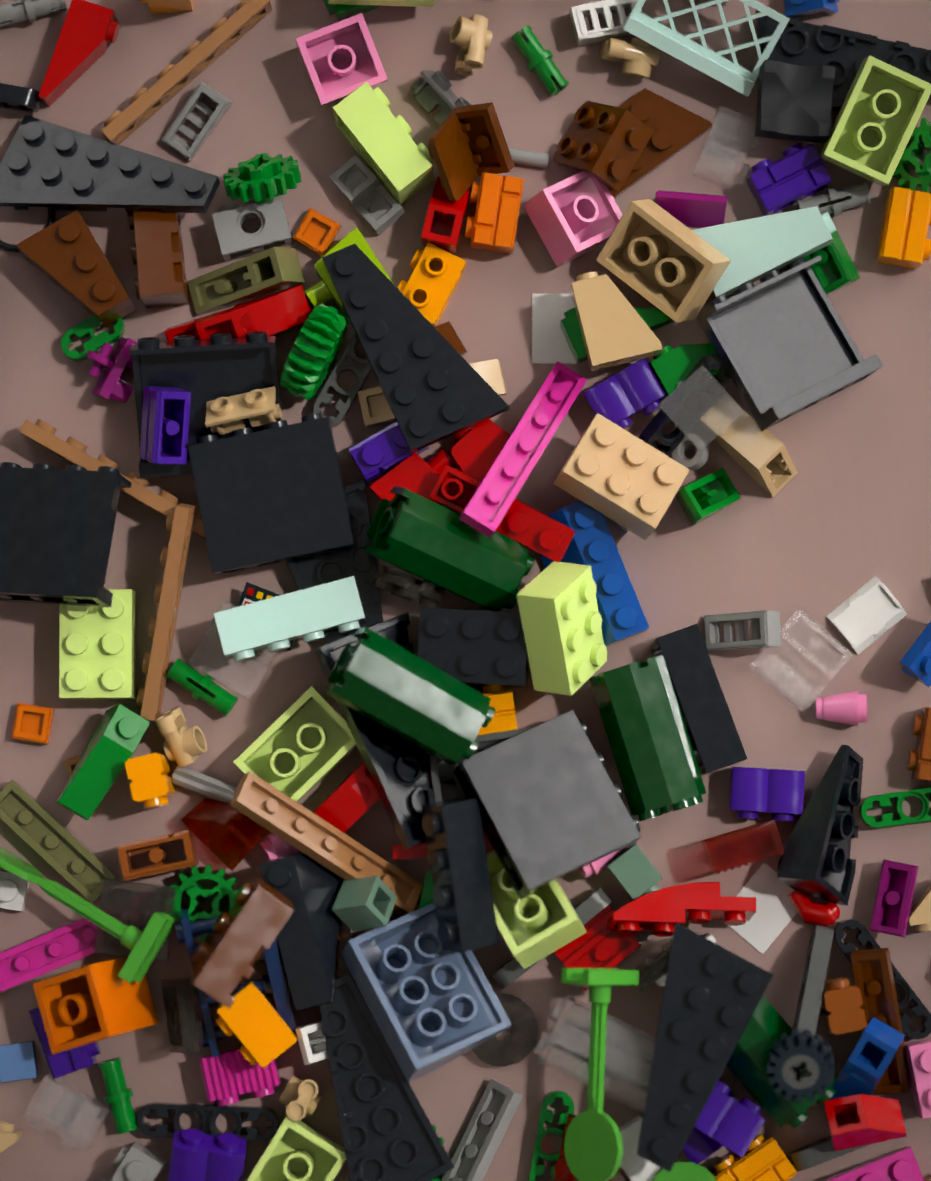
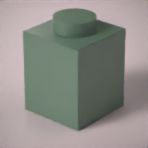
M634 844L607 865V868L632 900L660 890L657 883L663 878L637 844Z
M378 876L344 880L332 910L352 931L381 928L387 926L398 897Z

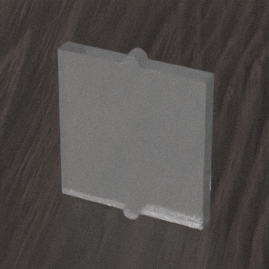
M703 365L684 382L678 381L677 388L658 404L699 451L704 449L718 435H725L726 428L745 413L743 408Z

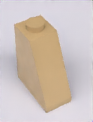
M596 271L578 275L576 277L577 281L571 282L570 290L591 371L661 354L663 349L661 341L607 274L598 276Z
M725 393L718 400L714 401L701 416L700 420L706 432L772 497L798 473L785 445L767 429L761 431L755 419Z

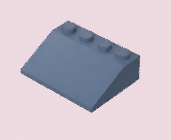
M434 902L389 922L386 927L375 928L349 940L341 953V957L407 1082L442 1067L512 1025L472 950L457 952L442 949V943L438 937L439 922L437 908Z

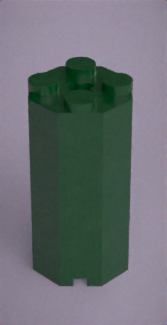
M394 486L390 493L395 495L393 499L389 501L384 498L379 503L367 530L366 538L373 541L372 547L366 545L365 553L488 610L500 611L503 607L511 609L515 605L520 582L523 576L529 573L533 565V557L527 554V547L498 532H494L492 537L489 538L459 519L461 517L460 514L402 487Z
M367 627L358 629L353 636L359 639L355 646L347 643L328 678V682L333 685L327 686L324 693L448 764L458 763L462 757L469 760L479 743L475 739L481 727L485 728L494 716L495 708L489 705L490 698Z
M663 655L648 658L647 661L642 663L634 662L590 677L589 680L631 813L634 816L638 815L641 822L670 812L668 805H671L673 811H677L703 802L701 795L706 794V790Z
M763 995L733 1051L727 1067L780 1128L787 1125L793 1130L808 1117V1114L805 1112L816 1102L819 1106L824 1104V1101H828L836 1093L832 1087L836 1080L832 1076L833 1083L831 1087H825L826 1093L822 1097L816 1093L815 1100L809 1102L808 1096L802 1097L803 1103H796V1097L791 1096L790 1101L783 1098V1092L778 1095L774 1091V1084L770 1085L768 1080V1050H772L771 1044L775 1039L778 1042L780 1041L781 1034L786 1032L788 1037L791 1036L793 1029Z

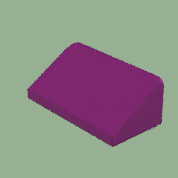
M658 190V192L656 191L654 202L686 227L704 228L724 224L728 197Z
M883 859L870 931L905 938L919 866Z

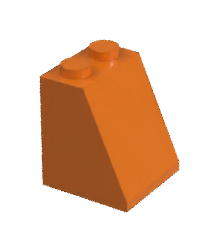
M129 956L91 964L33 983L52 1055L159 1024L146 974L141 983L136 981L128 983L118 976Z

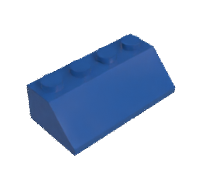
M581 500L548 514L547 516L576 530L561 562L591 566L593 581L596 584L598 611L602 617L601 628L604 645L608 647L647 631L649 625L604 515ZM539 553L544 567L547 568L553 560Z

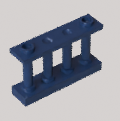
M188 909L180 910L181 922L175 923L179 944L186 943L189 958L196 948L194 937L215 933L212 927L218 917L191 923ZM275 939L268 950L264 949L258 957L259 962L266 961L269 974L262 975L261 980L252 982L262 994L266 993L267 997L274 995L275 1010L297 1036L279 948ZM248 983L237 985V987L231 993V996L237 993ZM196 987L205 1025L199 1026L203 1048L210 1046L212 1057L220 1056L218 1040L231 1038L227 1036L219 1025L214 1026L210 1006L221 1003Z

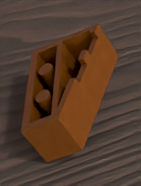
M78 209L16 245L27 261L37 267L48 279L64 290L75 302L93 315L105 327L136 310Z
M140 209L139 212H127L129 229L135 230L136 243L131 244L133 264L137 265L138 278H135L137 300L141 299L147 309L189 304L179 213L163 212L161 209Z
M257 876L251 885L247 882L243 884L234 898V901L237 902L229 914L224 911L218 917L212 927L215 933L207 943L201 941L190 957L193 961L191 963L193 985L228 1009H230L235 1001L231 993L243 977L246 979L251 977L255 971L252 965L264 949L268 950L294 911L291 900Z

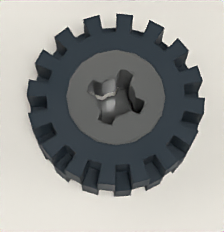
M798 1029L792 1030V1036L788 1037L785 1032L780 1035L779 1042L776 1039L771 1044L772 1050H768L767 1073L770 1085L774 1084V1091L778 1095L783 1092V1098L790 1101L791 1096L796 1097V1103H803L802 1097L807 1096L809 1102L814 1101L816 1093L822 1097L826 1093L825 1087H831L833 1083L832 1076H834L835 1072L833 1053H831L829 1044L827 1042L823 1043V1037L819 1034L815 1038L812 1037L810 1030H805L804 1035H799Z

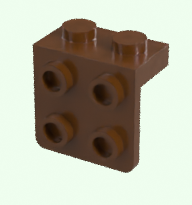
M586 101L575 113L574 120L566 135L559 141L553 161L561 166L588 172L610 190L620 192L654 131L627 109Z
M493 102L455 107L429 138V154L435 161L440 175L441 187L446 191L450 202L459 201L476 178L482 176V173H508L514 167Z

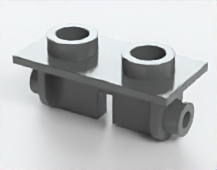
M422 71L420 75L425 81L419 78L410 87L414 91L412 95L429 113L440 105L442 110L434 117L439 125L443 123L455 107L471 105L465 98H458L450 89L452 86L451 82L439 71Z

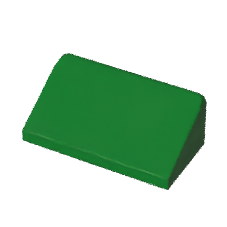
M837 231L831 233L834 243L804 257L806 261H809L819 255L821 256L822 260L812 267V270L827 295L860 279V275Z

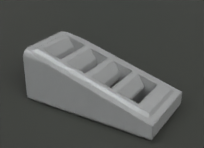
M200 82L162 138V141L191 161L224 117L233 101L208 83ZM204 96L218 105L215 111L201 101ZM195 108H198L210 117L207 123L192 113ZM187 119L202 129L199 135L184 125ZM178 131L194 141L191 147L175 136Z
M762 610L704 616L705 646L707 651L781 646L779 611ZM748 620H751L752 640H749ZM734 621H737L738 641L734 640ZM719 622L724 623L723 643H720Z

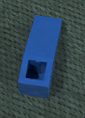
M873 1017L833 1086L836 1093L829 1100L857 1094L871 1096L905 1035Z

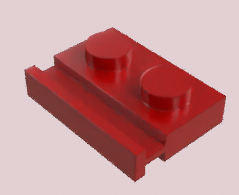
M608 905L584 924L587 933L556 950L554 954L566 968H615L639 949L641 944L633 935H620L617 933V930H607V922L614 913ZM582 987L585 992L589 989L587 987Z

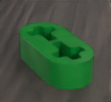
M93 315L63 335L61 339L63 352L73 361L82 362L87 360L88 358L85 356L88 350L99 353L104 342L112 345L123 336L125 332L123 319H117L118 323L113 326L115 330L113 334L109 335L107 331H103L95 336L94 333L100 330L103 325ZM91 335L92 338L83 344L85 350L82 353H79L77 350H69L73 345L71 341L73 337L77 336L80 340H83Z

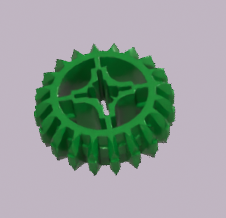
M320 304L313 309L299 332L296 341L293 343V347L284 365L280 379L283 389L298 398L302 397L306 400L316 395L345 339L344 336L349 325L348 316L342 314L340 310L324 304Z

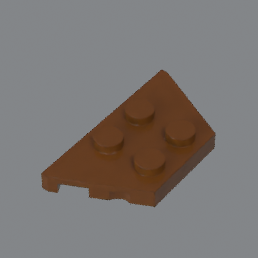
M645 88L620 105L619 108L627 109L654 132L620 192L609 189L613 198L618 197L712 129L713 125L711 122Z

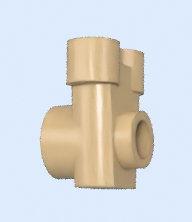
M474 14L469 19L459 16L452 27L450 42L461 46L454 72L458 75L471 76L474 69L483 67L485 51L490 46L493 35L492 31L487 30L488 19L484 16Z
M609 38L602 43L600 59L614 62L621 61L623 62L622 74L648 79L651 67H655L658 64L660 50L652 49L651 44L638 38H632L631 44L626 43L624 40Z
M180 706L164 712L161 717L155 720L161 735L166 740L163 743L165 754L170 761L176 760L179 768L193 763L199 758L200 754L207 751V742L202 730L196 725L187 728L186 719Z
M292 1076L278 1101L287 1105L286 1114L289 1119L300 1121L305 1117L306 1113L312 1116L322 1096L318 1094L319 1087L314 1080L306 1079L302 1081Z

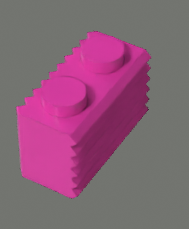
M239 1048L220 1052L218 1057L208 1055L199 1059L208 1102L217 1100L218 1106L239 1102L238 1095L252 1092L254 1098L274 1094V1087L281 1084L276 1058L264 1068L258 1062L252 1066L240 1052Z

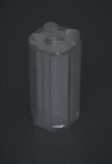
M567 994L564 1000L557 997L548 1016L550 1017L549 1019L553 1020V1023L548 1032L544 1030L540 1032L533 1050L534 1053L538 1054L537 1062L588 1086L591 1005ZM608 1013L606 1021L604 1095L643 1113L656 1036Z

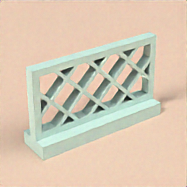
M637 0L624 23L623 30L748 97L759 76L760 66L764 60L769 58L790 19L757 0H739L743 2L747 16L726 22L721 5L722 2L728 0H711L695 5L694 0H690L691 7L671 12L668 0H663L667 14L652 18L641 12L646 0ZM717 4L722 24L702 29L697 10ZM748 6L760 12L751 15ZM693 11L698 31L685 35L676 31L673 17ZM767 15L779 22L772 35L757 39L753 19ZM669 19L671 28L659 21ZM748 21L754 40L733 46L728 27ZM724 28L729 48L716 52L707 48L704 34ZM700 36L702 44L691 38ZM768 41L766 47L761 53L759 44ZM755 45L759 59L753 70L750 71L738 64L735 51ZM731 53L733 61L722 55Z

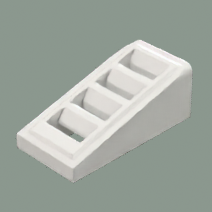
M604 0L570 7V17L578 47L608 40L609 38L629 35V32L623 30L627 19L624 8L631 6L632 10L637 0ZM617 9L620 26H614L611 15L612 10ZM604 13L607 28L601 29L597 14ZM584 17H591L594 30L587 31Z

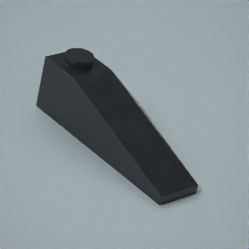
M848 745L840 746L786 841L783 855L778 862L777 876L793 890L845 906L848 905L856 869V859H850L851 838H858L859 826H855L853 808L860 803L863 758Z
M296 854L259 863L262 881L287 897L293 904L294 911L278 934L277 940L296 1011L332 1003L337 962V940L341 923L339 921L340 918L332 909L343 884L342 878L306 854Z

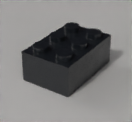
M420 607L417 657L466 685L527 688L529 660L520 613Z

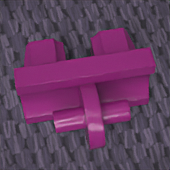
M121 337L110 359L108 357L113 346L105 342L99 353L88 350L85 357L93 361L88 374L97 378L104 367L91 392L93 395L102 399L110 398L123 403L128 401L134 386L121 380L120 376L125 367L133 371L132 356H130L129 350L132 344H138L136 341Z

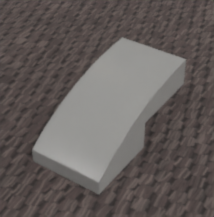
M354 155L329 177L377 235H380L405 213L403 207L381 185L376 175L357 155Z

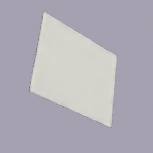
M532 293V364H556L557 361L562 364H577L560 327L561 320L566 318L564 313L575 307L572 294Z
M765 862L736 896L756 897V913L743 925H728L762 954H764L797 914L796 909L787 897L794 890L777 877L778 873Z

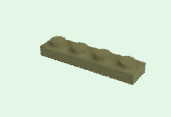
M11 780L0 791V819L91 904H94L114 883L118 876L16 781Z

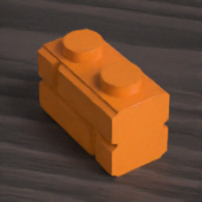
M482 173L481 182H473L470 203H476L477 207L475 217L468 216L465 237L471 238V248L513 254L524 179Z

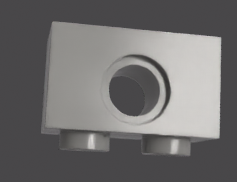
M281 196L262 204H256L255 200H253V204L239 207L238 203L227 204L219 207L218 213L212 214L225 262L257 254L272 247H284L293 244ZM256 218L262 223L257 232L250 234L242 230L246 220Z

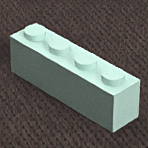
M354 576L213 613L224 655L226 658L233 656L234 662L255 657L254 650L268 647L269 652H275L289 648V641L303 637L304 643L325 638L324 632L338 628L339 634L354 631L360 628L359 622L365 621Z

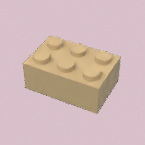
M651 199L631 201L596 259L597 262L676 323L696 318L731 262L729 258Z
M597 413L585 429L553 484L646 540L657 528L690 470Z

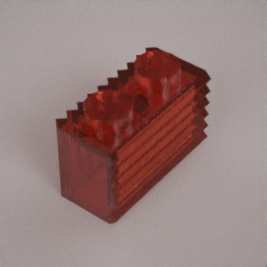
M775 820L702 840L710 870L718 875L720 872H727V870L747 866L748 863L754 864L755 861L761 862L762 859L768 860L769 857L775 858L776 855L782 856L784 853Z

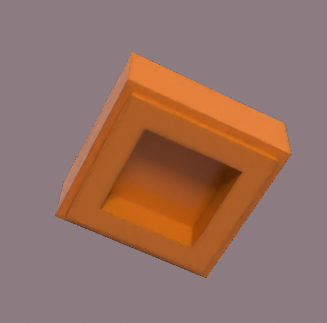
M310 208L293 236V241L323 257L341 229V225Z
M18 703L12 738L49 744L55 709Z

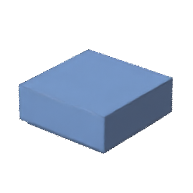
M34 1041L0 1045L1 1083L38 1077Z

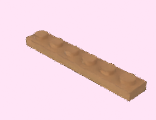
M241 0L236 7L238 10L228 20L224 17L217 21L210 29L211 34L203 42L196 41L185 50L183 54L185 57L175 66L173 64L166 66L158 74V81L149 89L146 87L140 89L131 98L130 102L132 104L122 113L119 110L114 112L104 122L105 128L101 130L105 139L120 145L272 11L270 0Z
M26 419L19 430L28 439L70 463L84 467L87 470L98 471V467L101 466L113 468L118 466L117 463L101 454L97 459L86 454L85 451L88 447L70 436L66 442L54 435L57 429L40 419L35 424ZM130 472L128 477L121 474L131 482V488L121 487V492L166 518L170 510L175 511V506L178 505L180 499L162 489L159 494L147 489L146 487L149 482L133 472ZM195 508L191 532L206 540L201 512Z
M178 504L175 506V511H169L167 517L166 531L171 532L169 546L163 547L160 558V567H164L165 571L163 582L158 581L154 594V602L159 603L157 617L152 616L149 625L148 637L153 638L151 652H146L143 661L142 672L147 673L145 687H140L137 697V708H141L140 716L146 720L155 721L161 716L167 681L166 676L169 669L196 507L194 505Z
M249 771L242 776L230 803L232 807L344 880L378 876L398 897L393 912L402 917L414 911L423 884Z

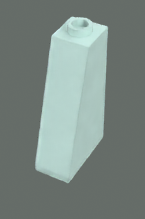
M815 206L694 229L692 231L731 260L713 289L716 297L723 294L727 297L742 285L751 281L754 283L771 271L780 270L791 262L834 243L831 233L837 231L828 211L821 214L818 207Z

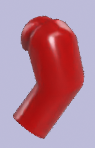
M794 890L787 895L805 923L827 927L833 925L840 917V909L833 902H828L827 904L812 903L807 894L798 890Z

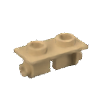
M276 387L254 389L247 393L219 397L215 400L207 401L206 427H210L212 433L218 432L220 435H224L225 433L245 428L244 419L246 418L249 419L252 427L275 422L276 419L282 418L281 407L279 404H276Z

